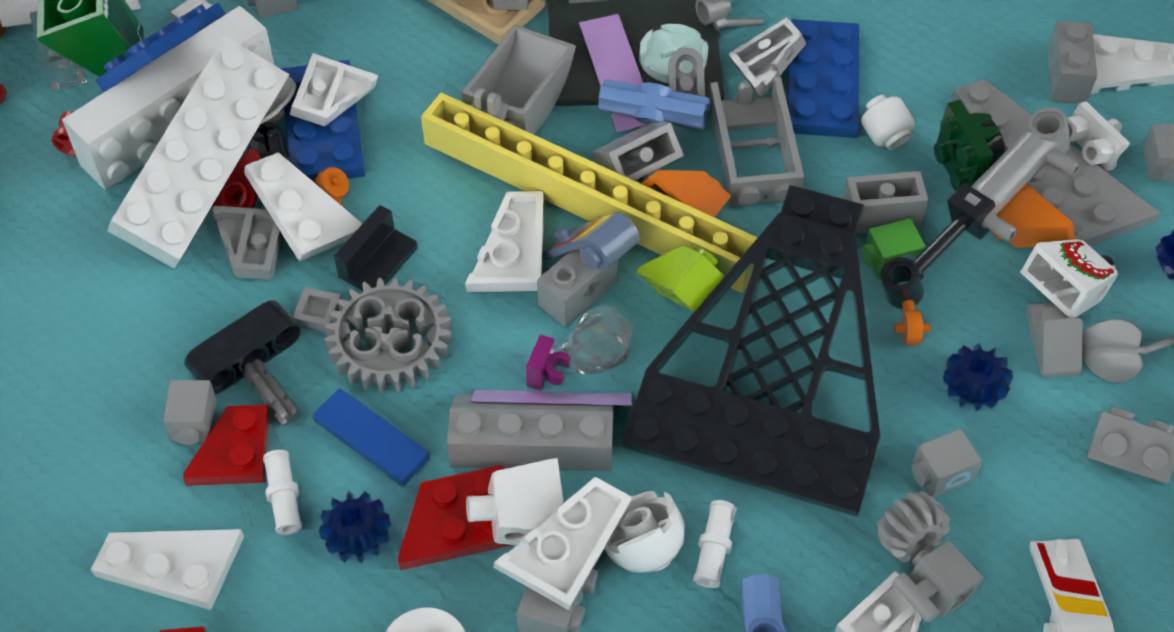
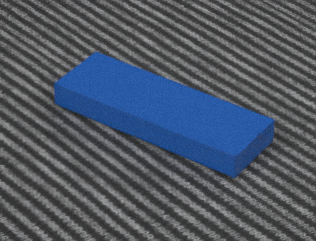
M341 388L312 414L314 422L403 487L430 460L429 451Z

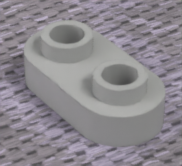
M692 48L678 49L671 55L668 63L669 87L674 92L705 97L704 61L702 56ZM690 61L693 64L692 71L689 73L681 72L679 69L681 62Z

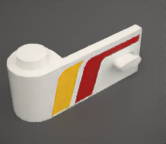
M1080 539L1030 542L1029 549L1052 610L1050 621L1044 624L1043 632H1114L1110 614Z

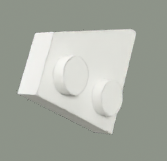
M313 53L293 102L290 115L326 126L374 89L378 75Z

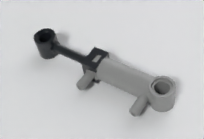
M1043 108L1036 111L1029 119V128L972 186L964 183L947 200L952 222L914 261L906 257H897L884 264L880 277L887 300L892 306L903 309L902 303L906 300L914 301L915 305L921 301L924 294L921 281L924 278L923 273L965 230L979 240L990 230L1006 241L1013 239L1016 235V228L999 218L997 213L1047 162L1070 176L1078 172L1080 168L1079 162L1065 155L1069 149L1070 139L1066 115L1061 110ZM909 281L906 284L897 285L899 282Z

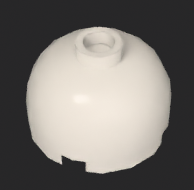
M647 491L632 496L629 507L604 548L616 565L632 573L660 571L666 568L672 559L675 558L684 542L685 524L670 494L664 492L665 497H657L654 491Z

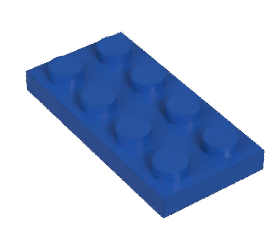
M219 3L214 4L208 9H205L203 4L197 6L169 25L156 31L147 39L145 38L123 53L127 59L121 54L105 64L104 68L107 72L95 81L103 92L109 90L226 15Z
M791 19V22L800 31L806 42L803 49L788 65L787 105L794 134L857 138L859 130V24Z
M350 60L338 61L351 66ZM308 65L281 68V70L290 74L288 77H291L296 83L294 95L284 108L289 162L314 183L319 172L328 167H336L342 170L348 179L364 177L365 170L356 103L326 126L290 115L291 108Z

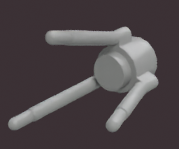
M730 0L696 1V13L701 23L704 25L713 23L716 30L728 26H752L764 23L761 18L726 19V16L731 13Z

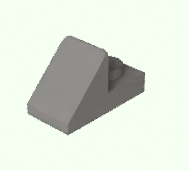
M1054 303L1028 304L1025 314L1041 378L1080 376L1082 372V319L1067 317Z

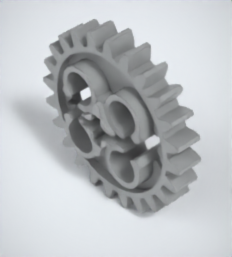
M397 277L393 278L390 286H385L382 278H378L377 287L371 288L369 284L363 282L362 293L359 294L350 289L348 290L349 302L342 299L337 300L339 311L329 312L331 323L325 324L327 337L324 339L331 364H336L339 375L348 374L350 384H354L362 378L364 390H368L374 382L378 384L380 393L384 392L387 384H392L395 391L400 392L401 382L406 381L412 388L416 387L415 377L417 375L426 380L430 379L428 367L439 370L441 368L439 357H448L447 345L452 344L451 320L447 316L446 305H439L438 295L428 296L427 286L423 285L415 291L413 280L411 279L402 287L399 286ZM367 318L368 328L364 330L363 321ZM416 318L417 334L413 335L415 348L408 353H399L403 350H410L409 340H411L409 320L405 319ZM347 322H349L352 326L355 325L356 330L351 331L349 324ZM366 332L368 347L372 349L361 351L360 335ZM423 337H427L428 344L430 346H428L425 342L423 343Z

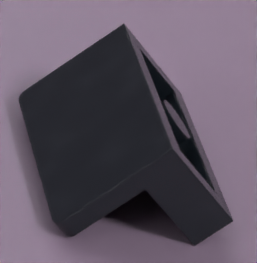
M379 205L334 255L338 278L363 291V282L369 284L371 288L377 287L378 278H382L386 285L417 250V241L394 228L392 211Z

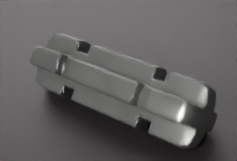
M258 359L252 363H247L244 367L243 376L250 385L255 386L253 389L271 411H276L273 415L282 425L295 422L299 418L300 409L292 399L288 398V393L273 374H267L269 369Z

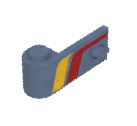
M614 212L573 227L569 231L566 227L555 231L553 234L558 240L543 252V256L545 259H549L579 249L580 256L587 266L592 269L597 268L605 271L640 241V235L635 224L627 216Z

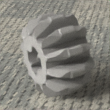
M925 491L917 492L916 494L909 492L904 499H896L895 504L891 508L884 510L885 516L877 522L879 529L876 535L888 553H891L895 558L905 563L911 559L913 560L924 548L928 546L934 548L942 544L941 538L947 535L950 530L948 527L950 517L946 514L945 508Z

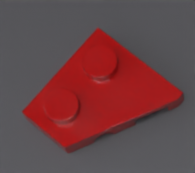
M227 406L184 471L183 479L186 486L265 483L266 468L263 463V456L267 453L270 413L268 406Z

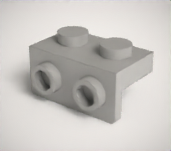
M1111 407L1109 413L1099 412L1096 419L1098 422L1086 458L1169 484L1174 469V426L1152 419L1149 426L1133 421L1134 413Z

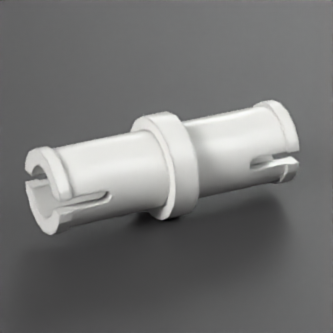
M286 450L267 452L263 456L269 485L265 492L267 501L272 503L276 525L275 531L278 535H291L302 529V522L300 521L296 501L299 489L298 484L293 482L289 452Z
M714 500L710 504L705 533L700 535L698 542L701 552L696 573L693 577V581H696V584L707 588H717L720 586L725 555L730 553L732 541L729 537L734 515L737 511V508L730 502Z

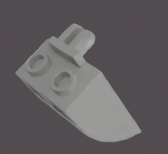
M514 25L461 92L462 100L474 108L535 135L548 118L560 96L572 64L576 45Z

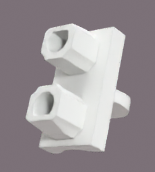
M1087 101L1079 103L1073 115L1067 118L1070 142L1076 141L1083 148V158L1091 166L1099 164L1107 172L1114 170L1119 156L1130 144L1120 134L1122 124L1117 119L1107 121Z

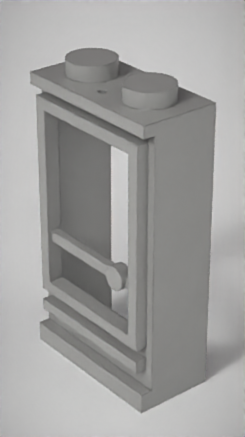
M774 77L771 96L752 98V84L743 82L738 86L737 99L721 100L718 82L710 83V113L726 191L731 195L728 200V206H751L769 202L784 203L789 185L803 188L804 173L781 77ZM775 126L777 138L767 137L760 140L730 142L728 130ZM776 144H779L785 173L737 177L732 148L754 146L773 148Z

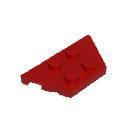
M502 465L421 482L398 555L400 571L512 546L509 544H498L494 541L491 521L468 522L466 511L467 496L488 495L491 475L495 471L505 469Z

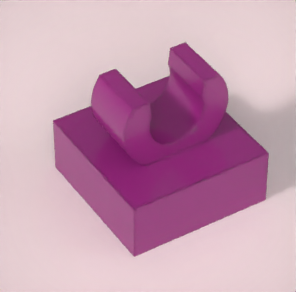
M539 335L526 365L527 387L541 391L546 379L553 385L563 384L564 373L553 368L555 366L569 368L571 356L565 352H555L554 338Z

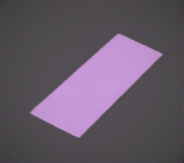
M619 14L579 22L600 85L602 86L604 80L607 79L642 86L643 81ZM610 113L616 132L647 125L637 121L635 117Z
M474 390L470 402L632 405L631 393Z

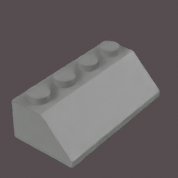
M455 394L449 412L447 436L449 463L452 468H488L502 465L507 469L557 458L559 470L612 471L613 405L470 402L473 394Z

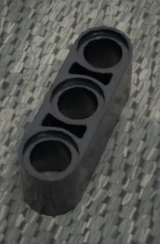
M266 301L193 348L186 356L184 364L196 380H210L214 393L219 394L244 378V367L247 363H252L258 359L265 364L292 346L299 338L301 328L277 301Z

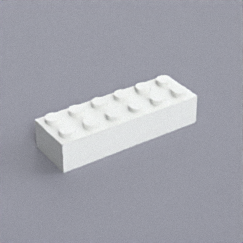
M241 6L236 7L62 119L80 166L105 191L116 183L123 181L129 174L146 164L224 35L274 65L266 28Z
M224 35L113 216L107 231L175 269L290 74Z

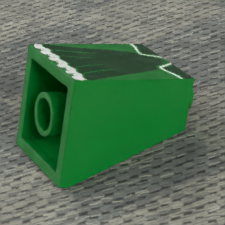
M38 0L37 39L39 42L99 77L107 72L104 68L105 64L121 54L127 59L123 53L144 39L143 26L125 0Z

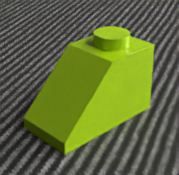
M684 245L641 265L636 271L660 295L692 312L697 310L725 277L715 267L718 261L703 248L695 251Z

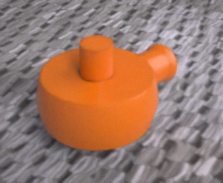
M328 167L321 170L315 178V184L342 206L341 199L349 190V180L346 174L336 167Z
M906 300L902 303L904 312L901 323L894 324V333H901L904 345L917 346L922 343L923 333L930 332V323H923L921 312L915 310V302Z

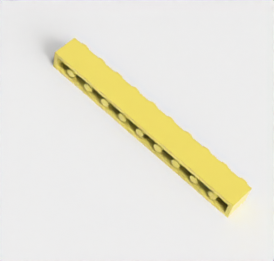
M442 92L421 115L424 144L523 191H544L545 201L589 222L614 212L622 213L635 224L639 231L640 241L637 244L657 254L664 255L682 245L695 251L703 248L717 259L718 264L715 267L725 276L758 238ZM752 263L731 286L732 289L740 293L744 292L754 268Z

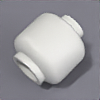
M879 95L866 104L868 110L864 113L861 123L877 147H887L888 150H893L912 138L915 120L900 97L886 98L885 95Z

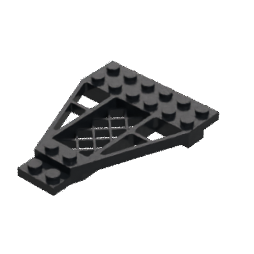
M789 185L781 213L777 214L646 368L622 440V447L858 517L881 437L855 237L864 204ZM767 259L776 261L765 267ZM752 263L754 268L735 326L732 329H723L702 323L703 319ZM794 266L814 272L801 278ZM786 267L794 282L776 290L768 275ZM823 277L832 292L814 301L806 285ZM832 277L841 279L839 288ZM762 279L770 294L754 302ZM799 289L808 305L790 313L781 298ZM848 290L853 291L862 367L837 361L829 356L830 347ZM775 301L783 317L765 326L756 310ZM834 301L829 322L827 323L819 308ZM813 312L822 328L803 336L795 320ZM751 314L759 330L743 337ZM788 324L797 341L779 349L770 333ZM692 332L719 339L729 344L718 381L712 387L659 372ZM824 336L818 358H816L808 344ZM764 337L773 353L754 362L745 346ZM802 347L811 364L793 373L784 356ZM740 350L748 366L732 373L738 351ZM777 360L786 377L767 385L759 369ZM832 371L864 380L869 432L818 419L812 415V408L824 372ZM753 372L762 389L747 397H742L734 382ZM813 372L807 395H805L797 380ZM791 383L800 401L786 408H781L773 392ZM727 386H729L732 393L726 392ZM766 396L770 404L759 402L757 400ZM803 408L801 413L796 412Z

